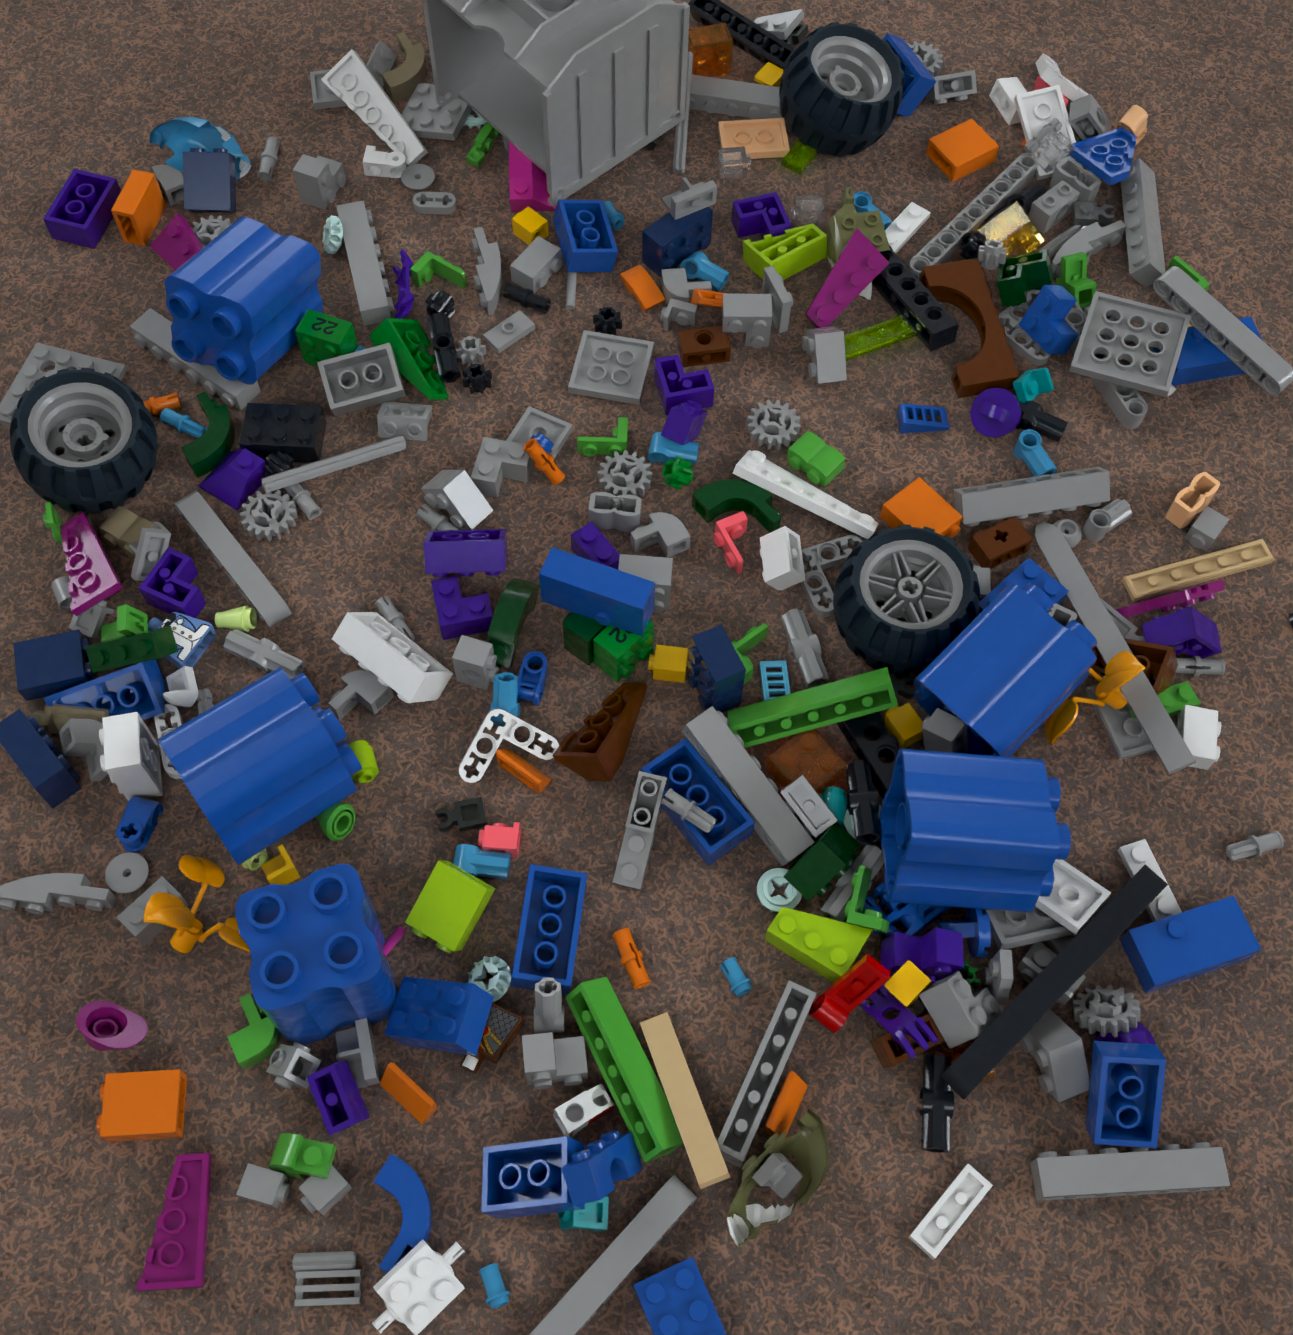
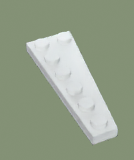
M353 49L321 79L393 151L403 153L409 166L416 164L428 153Z
M749 450L734 468L733 474L866 539H869L874 534L879 524L871 516L858 512L847 504L842 503L766 459V455L760 451Z

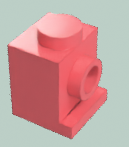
M514 822L513 827H509L504 823H494L492 826L485 825V829H480L478 846H481L483 851L509 853L511 858H518L521 838L520 822Z

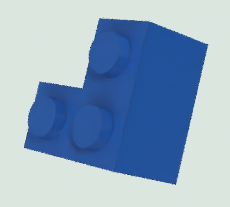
M1044 285L1018 325L1048 354H1066L1079 335L1064 321L1077 300L1063 286Z

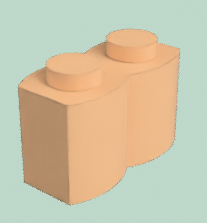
M1207 472L1196 475L1189 487L1182 489L1177 494L1165 518L1179 529L1188 526L1196 514L1202 512L1209 505L1220 486V482Z

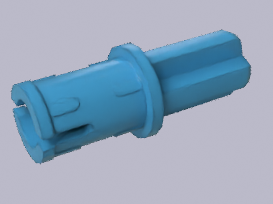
M165 408L161 412L160 421L176 428L181 434L185 432L198 439L207 430V427L191 420L189 415L179 414L170 408Z

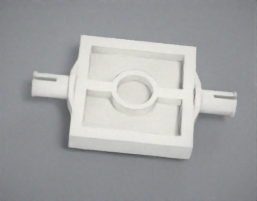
M422 1239L373 1286L375 1291L384 1300L385 1307L387 1308L372 1322L380 1334L396 1319L404 1323L414 1335H418L465 1289L454 1276L453 1269L450 1266L465 1252L456 1241L441 1255L433 1251Z

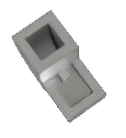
M170 165L153 166L152 170L160 190L167 198L169 204L172 206L184 201L182 173Z
M685 268L662 269V293L667 304L670 298L690 303L693 291L696 288L712 291L711 281L687 282Z
M657 512L649 514V525H641L630 532V545L634 552L658 543L666 558L690 549L691 536L677 517L669 513Z
M357 670L341 678L344 689L337 691L328 704L334 715L341 720L359 702L375 715L394 695L392 688L381 684L374 673L366 670Z
M70 718L59 731L63 755L85 757L90 780L102 781L108 775L107 772H103L100 763V756L104 754V746L101 745L99 739V729H103V724L92 719Z

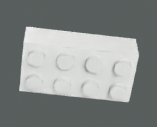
M347 612L332 637V640L339 645V649L343 653L359 661L358 665L361 668L374 673L381 684L395 690L398 693V698L406 703L437 700L453 675L451 671L377 612Z

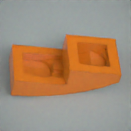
M640 264L620 273L619 276L631 295L634 294L644 312L665 302L666 299Z

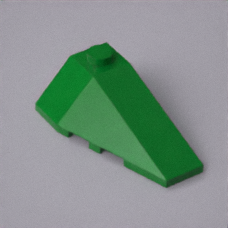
M386 318L369 335L374 347L390 342L400 374L429 400L444 401L448 399L444 382L440 381L439 373L433 370L432 367L433 364H436L435 356H429L426 349L431 346L430 341L418 320Z

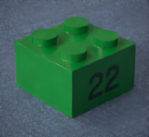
M310 309L306 311L295 329L303 360L312 366L318 365L317 362L353 353L358 347L351 322Z
M649 620L643 636L608 625L593 639L594 664L617 683L623 677L625 679L630 677L635 671V665L641 659L646 661L654 651V623Z

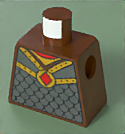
M492 1003L477 1055L465 1054L460 1067L476 1074L483 1059L497 1064L523 1028V1017Z

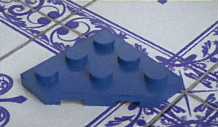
M1120 127L1068 145L1067 154L1109 185L1116 184L1129 177L1137 136L1124 127Z

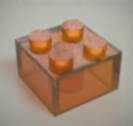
M726 23L689 29L688 51L693 53L692 74L707 77H722L730 74L733 40Z
M813 729L799 733L768 756L766 770L782 788L788 786L804 774L818 794H821L825 787L832 786L843 778L847 764Z

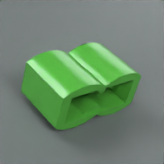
M810 431L805 432L787 451L789 465L795 470L800 469L807 474L808 479L812 483H819L823 487L831 482L845 466L846 458L838 450L826 445L821 438Z

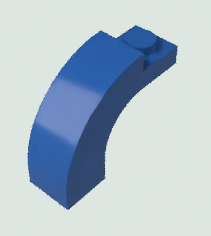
M392 1153L373 1181L378 1187L398 1200L403 1216L399 1235L379 1265V1268L386 1273L422 1239L428 1243L432 1229L433 1214L430 1197L422 1180L407 1163Z

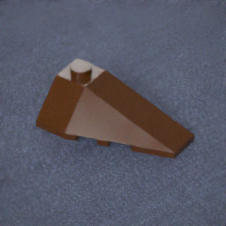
M1124 638L1135 658L1144 665L1145 669L1143 672L1156 694L1159 695L1168 689L1178 666L1175 648ZM1093 647L1091 650L1097 659L1091 669L1105 675L1107 665L1097 648Z
M623 683L602 702L603 708L594 716L588 715L583 720L585 725L576 733L571 731L563 739L553 754L554 759L586 780L611 781L623 762L647 690L646 683Z

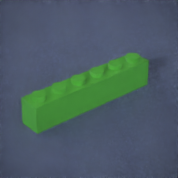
M885 667L728 711V723L732 733H737L744 742V748L897 707L898 703L888 668Z
M603 977L580 983L565 998L627 1128L633 1134L635 1144L644 1163L674 1152L684 1143L668 1099L608 978Z

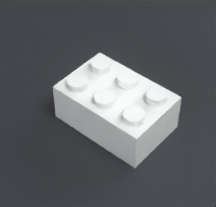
M138 712L102 718L103 729H99V739L101 745L104 746V754L100 756L101 768L103 772L109 774L111 782L118 786L119 793L124 794L128 801L132 796L146 799L163 796L160 746Z

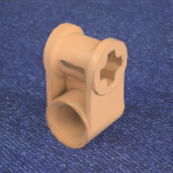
M1132 105L1117 124L1118 128L1124 127L1137 136L1135 146L1143 139L1147 132L1148 114L1142 107Z

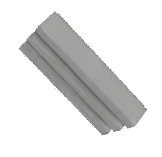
M362 1269L296 1272L295 1279H297V1284L295 1285L296 1299L294 1306L361 1304ZM355 1277V1283L304 1285V1278ZM354 1290V1297L303 1299L304 1292Z

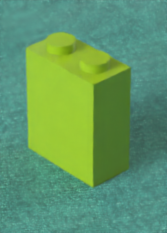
M438 860L405 923L413 927L411 931L417 936L424 939L430 937L437 941L436 946L447 953L461 951L496 888L447 860Z

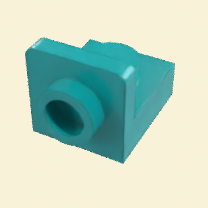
M1048 368L1027 370L1013 382L1018 401L1022 403L1032 401L1040 393L1051 392L1054 389Z
M609 1197L585 1203V1209L557 1212L560 1229L607 1230Z

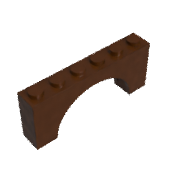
M978 258L923 267L919 281L930 290L936 300L950 303L964 311L974 322L979 332L981 341L980 352L970 361L956 365L951 380L957 397L979 395L983 391L995 387L1006 390L1014 389L1013 382L1020 377V371L1018 366L1014 364L1012 348L1007 344L1005 328L1000 324L999 311L997 306L993 304L992 291L986 284L985 271L983 267H980Z

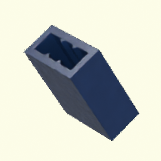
M190 148V152H183L184 209L190 212L236 213L235 156L228 153L227 149L220 148L213 149V152H205V149Z
M79 629L13 643L17 690L26 701L53 695L91 681V677H95L85 649L86 646L91 645L89 638H84Z

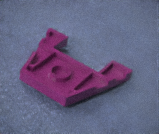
M1221 579L1119 608L1116 611L1125 618L1158 608L1163 613L1177 609L1176 604H1179L1180 607L1196 604V598L1199 599V602L1216 598L1215 592L1225 590Z

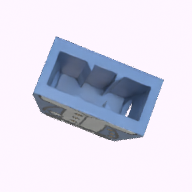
M172 612L164 622L154 617L148 623V631L171 626L178 652L164 657L178 669L183 666L193 667L217 636L211 623L178 612Z

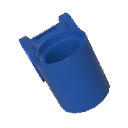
M532 651L525 655L518 674L517 700L522 699L533 702L535 706L540 705L548 676L547 659L543 653ZM533 665L542 666L539 670L530 669Z
M138 796L130 798L125 813L116 829V836L122 842L126 851L137 853L147 846L154 828L158 825L156 820L159 814L162 815L163 804L161 802Z

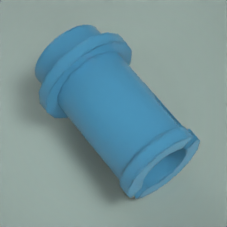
M605 201L604 206L611 228L614 230L622 228L625 223L624 215L618 213L612 202Z
M731 957L719 965L732 987L730 989L732 994L735 993L737 997H741L752 990L750 985L752 983L751 979L745 977L735 957Z
M498 1263L481 1268L478 1272L487 1294L486 1304H490L491 1310L508 1304L510 1302L508 1298L510 1291L505 1289Z

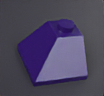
M245 448L231 451L198 487L238 511L242 504L248 500V497L252 496L262 485L261 479L266 477L264 473L267 471L263 468L266 465L265 460Z

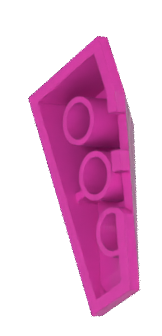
M509 141L511 212H521L528 206L534 211H554L556 206L552 207L548 203L550 194L547 192L546 173Z

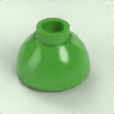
M337 803L318 815L317 820L323 834L332 841H340L351 832L355 823L354 808L350 804Z

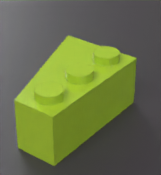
M813 223L785 230V234L772 237L771 234L764 235V239L759 241L743 240V261L762 280L764 268L773 266L777 274H780L783 280L827 258V235Z
M781 907L767 929L764 940L834 983L853 966L873 929Z

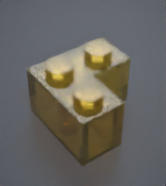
M1017 201L977 230L986 236L985 242L988 240L1002 242L1003 248H1007V255L1016 246L1024 254L1035 250L1039 244L1045 241Z

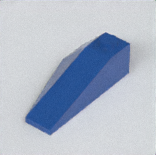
M156 659L128 666L45 697L44 700L47 706L61 704L108 709L109 716L138 712L142 720L165 712V699L163 697L165 681Z

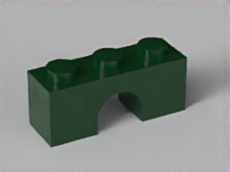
M171 626L131 636L109 639L85 647L93 673L154 660L178 652Z

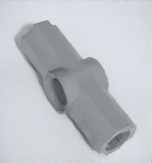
M798 608L789 610L786 614L782 615L781 621L789 640V651L793 652L795 657L793 662L798 664L806 688L824 685L828 683L829 677L821 658L819 639L816 634H812L803 610H798Z
M238 629L230 631L225 638L223 645L225 651L247 661L254 669L258 667L264 670V674L281 667L289 679H292L304 670V661L283 652L278 645L266 638L258 640Z
M866 845L854 864L838 880L835 885L836 889L821 908L819 913L823 917L841 922L845 921L847 918L845 916L846 904L848 900H852L854 891L851 885L854 872H858L860 865L872 870L868 887L869 891L873 884V879L885 864L883 851L875 845Z

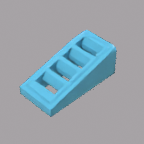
M786 660L760 661L762 701L777 698L769 697V694H783V696L791 694ZM781 667V672H766V668ZM767 677H782V680H767ZM768 686H782L783 688L768 689Z

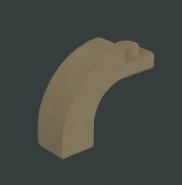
M404 32L396 35L398 49L405 60L404 63L396 69L382 73L384 89L393 103L411 96L418 83H424L427 75L425 53L422 44L418 43L415 45L413 40H409Z

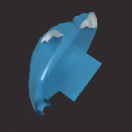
M177 117L157 125L150 133L149 143L158 144L160 149L167 145L175 153L164 163L180 172H183V152H190V148L205 149V152H213V149L216 148L227 149L228 153L235 156L236 179L245 176L251 168L250 159H248L247 155L242 154L240 145L236 142L234 136L223 127L210 124L208 120L194 117Z

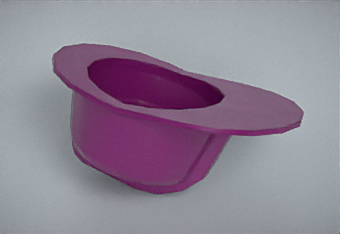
M98 1000L90 1002L80 1009L76 1018L78 1030L84 1035L87 1044L99 1051L127 1049L136 1046L144 1040L148 1031V1025L144 1018L110 1001Z

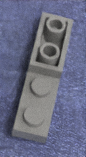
M1120 220L1102 228L1095 222L1078 231L1062 245L1051 264L1053 278L1061 276V257L1083 252L1087 254L1088 264L1091 254L1095 255L1102 248L1107 246L1114 247L1120 243L1126 225Z
M483 227L473 229L475 239H471L473 252L479 254L476 257L478 263L476 265L477 275L473 276L476 290H481L479 294L481 307H486L488 314L492 315L497 308L502 290L500 251L497 242L488 244Z
M639 771L612 883L641 889L662 806L661 801L667 781L666 777Z
M50 873L25 877L1 885L0 909L14 911L16 907L25 908V911L42 915L44 911L54 912L57 903L70 908L75 907V904H83L87 909L103 911L104 907L114 908L116 896L109 889L91 887L92 882L84 874Z

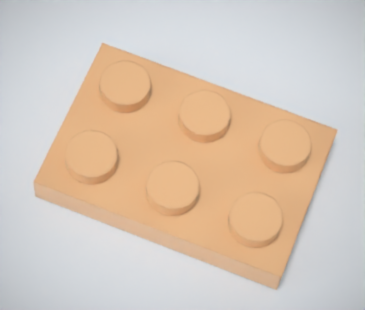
M784 118L718 121L723 161L789 157L790 148Z

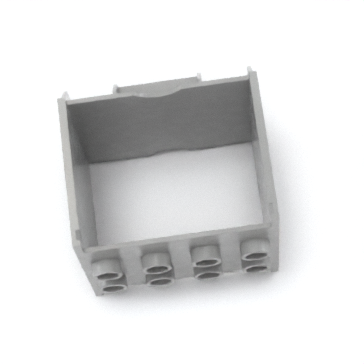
M423 0L437 104L443 107L460 97L545 172L547 192L550 194L548 203L552 207L557 205L558 200H565L685 120L690 6L686 2L675 3L673 0Z

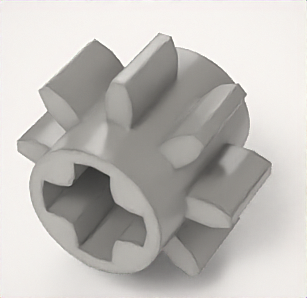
M988 240L985 242V246H979L978 261L982 262L981 266L983 268L995 270L999 268V264H1005L1007 248H1003L1002 242Z
M468 336L462 341H458L459 348L456 349L457 358H461L462 365L484 362L483 355L487 353L486 345H481V338L477 339Z

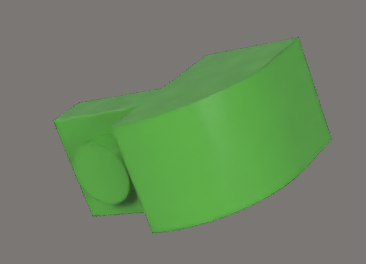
M1083 252L1061 257V276L1056 277L1057 286H1063L1077 300L1081 309L1091 305L1096 291V282L1087 278V254Z
M251 994L239 998L250 1025L227 1036L237 1062L244 1070L269 1057L277 1047L280 1039V1031L266 1017L267 1015L258 1006Z
M282 1133L278 1136L269 1168L286 1176L304 1179L305 1175L327 1179L337 1147L334 1144L304 1139L298 1134Z

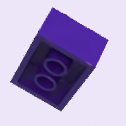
M73 169L43 218L52 239L95 249L113 219L111 209L121 192L117 179Z
M506 529L428 531L423 542L425 573L432 574L433 577L448 576V573H459V576H472L475 574L474 572H485V575L493 576L499 575L501 571L506 570L508 560Z

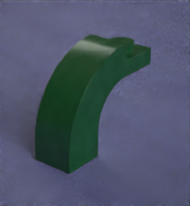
M205 391L196 396L201 409L209 420V426L200 438L181 447L188 464L197 478L212 471L230 453L235 439L234 425L226 405L219 406L216 399H210Z
M738 479L720 480L710 483L693 493L692 507L707 523L728 511H744L753 516L769 533L779 529L781 524L780 513L776 508L771 507L772 495L767 490L751 482Z
M514 578L504 589L495 609L487 636L489 643L493 644L494 655H497L496 665L506 668L512 667L521 629L526 617L536 606L540 588L539 584Z

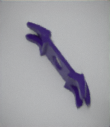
M401 249L402 270L396 265L393 266V271L397 276V280L394 283L398 284V302L394 305L397 314L394 318L403 319L409 314L413 306L412 302L414 301V295L410 293V268L414 264L407 253Z
M884 984L868 997L872 1003L868 1004L865 999L859 1004L868 1016L870 1014L892 1035L894 1041L903 1047L911 1059L916 1054L904 1034L909 1035L924 1050L928 1049L929 1045L918 1029L933 1044L938 1041L922 1018H917L884 987ZM895 1009L900 1011L899 1016L895 1019L887 1020L883 1018V1015L888 1010Z

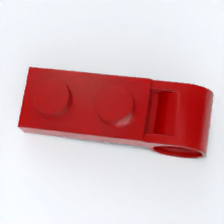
M866 954L814 1001L809 1010V1015L832 1033L837 1032L846 1022L849 1013L889 980L891 972L869 954Z

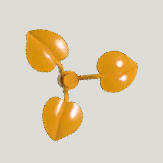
M1124 650L1117 653L1108 662L1103 677L1090 668L1088 670L1089 673L1100 682L1095 689V695H1097L1098 700L1075 696L1070 700L1067 699L1045 721L1048 742L1054 745L1056 739L1073 724L1078 715L1077 702L1094 704L1101 708L1107 704L1115 710L1122 709L1126 705L1127 700L1120 687L1145 669L1144 665L1132 653Z
M193 855L182 856L179 860L181 872L189 879L201 882V889L191 911L188 907H184L181 899L175 895L157 892L151 896L145 906L143 922L159 923L177 928L170 939V944L181 953L191 952L197 941L203 943L209 935L219 930L218 934L224 941L250 952L249 947L240 936L236 918H228L225 924L219 922L203 933V924L195 918V913L207 886L221 887L225 881V875L217 864L206 858Z

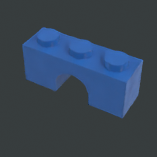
M619 1130L605 1133L601 1136L602 1140L586 1145V1150L571 1155L572 1161L561 1167L573 1206L601 1200L615 1189L613 1182L629 1179L643 1169L632 1132L620 1134Z

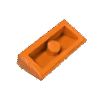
M696 288L693 291L690 303L722 310L723 293Z
M498 749L496 751L497 764L537 794L541 793L551 782V778L511 749Z
M390 1062L387 1065L380 1085L416 1120L424 1124L437 1110L435 1101L394 1062Z
M793 1071L788 1073L763 1129L765 1133L771 1136L775 1133L780 1136L785 1130L787 1135L806 1092L807 1084Z

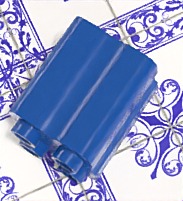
M240 217L165 279L166 306L173 316L171 344L174 352L186 362L214 366L218 373L228 380H238L249 385L254 384L298 343L295 329L306 311L310 309L323 313L322 299L318 292L321 260L317 249L311 243L292 235L284 236L277 234L263 223L248 217Z
M1010 583L915 679L917 690L914 692V699L930 716L939 708L958 717L967 725L968 749L972 754L1011 757L1088 678L1090 674L1088 670L1097 659L1091 650L1097 644L1093 634L1075 620H1071L1064 627L1051 617L1047 612L1054 606L1052 600L1043 590L1032 583H1028L1023 589Z
M279 667L157 739L238 866L357 791L351 776L360 771L362 766L350 746L344 740L347 738V735L331 709L328 708L323 711L319 705L311 709L313 705L320 702V698L303 672L289 679L284 670Z
M899 749L893 767L891 783L888 791L885 793L879 819L888 902L1031 913L1039 896L1049 897L1051 895L1054 884L1053 864L1055 860H1066L1070 851L1071 834L1069 826L1065 823H1057L1055 816L1061 795L1058 778L1047 777L1044 761L1040 759Z
M347 864L333 865L314 871L307 878L289 885L270 884L248 891L238 899L235 905V915L240 936L251 952L249 978L254 1000L290 1044L293 1045L296 1042L308 1045L326 1039L342 1027L355 1025L356 1020L367 1018L370 1024H374L390 1018L398 994V988L394 974L383 954L385 939L380 920L355 868Z

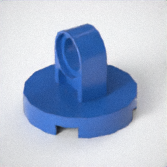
M965 908V920L938 922V928L962 933V938H967L968 949L973 958L988 957L989 953L984 951V947H990L991 945L989 914L982 913V909Z

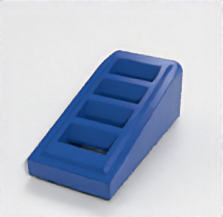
M899 404L897 418L900 433L944 431L950 428L946 409L943 407L915 404ZM926 415H930L931 421H927ZM935 415H940L941 422L936 421Z

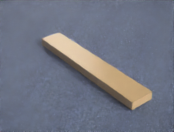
M1259 539L1125 576L1122 582L1131 600L1134 602L1267 565L1275 559L1264 540Z
M668 1012L640 1022L700 1189L730 1178Z

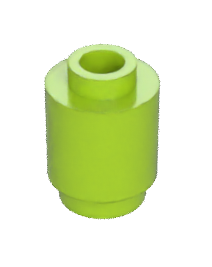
M365 740L354 741L349 746L359 760L362 769L352 775L351 778L359 783L371 782L379 773L373 748Z

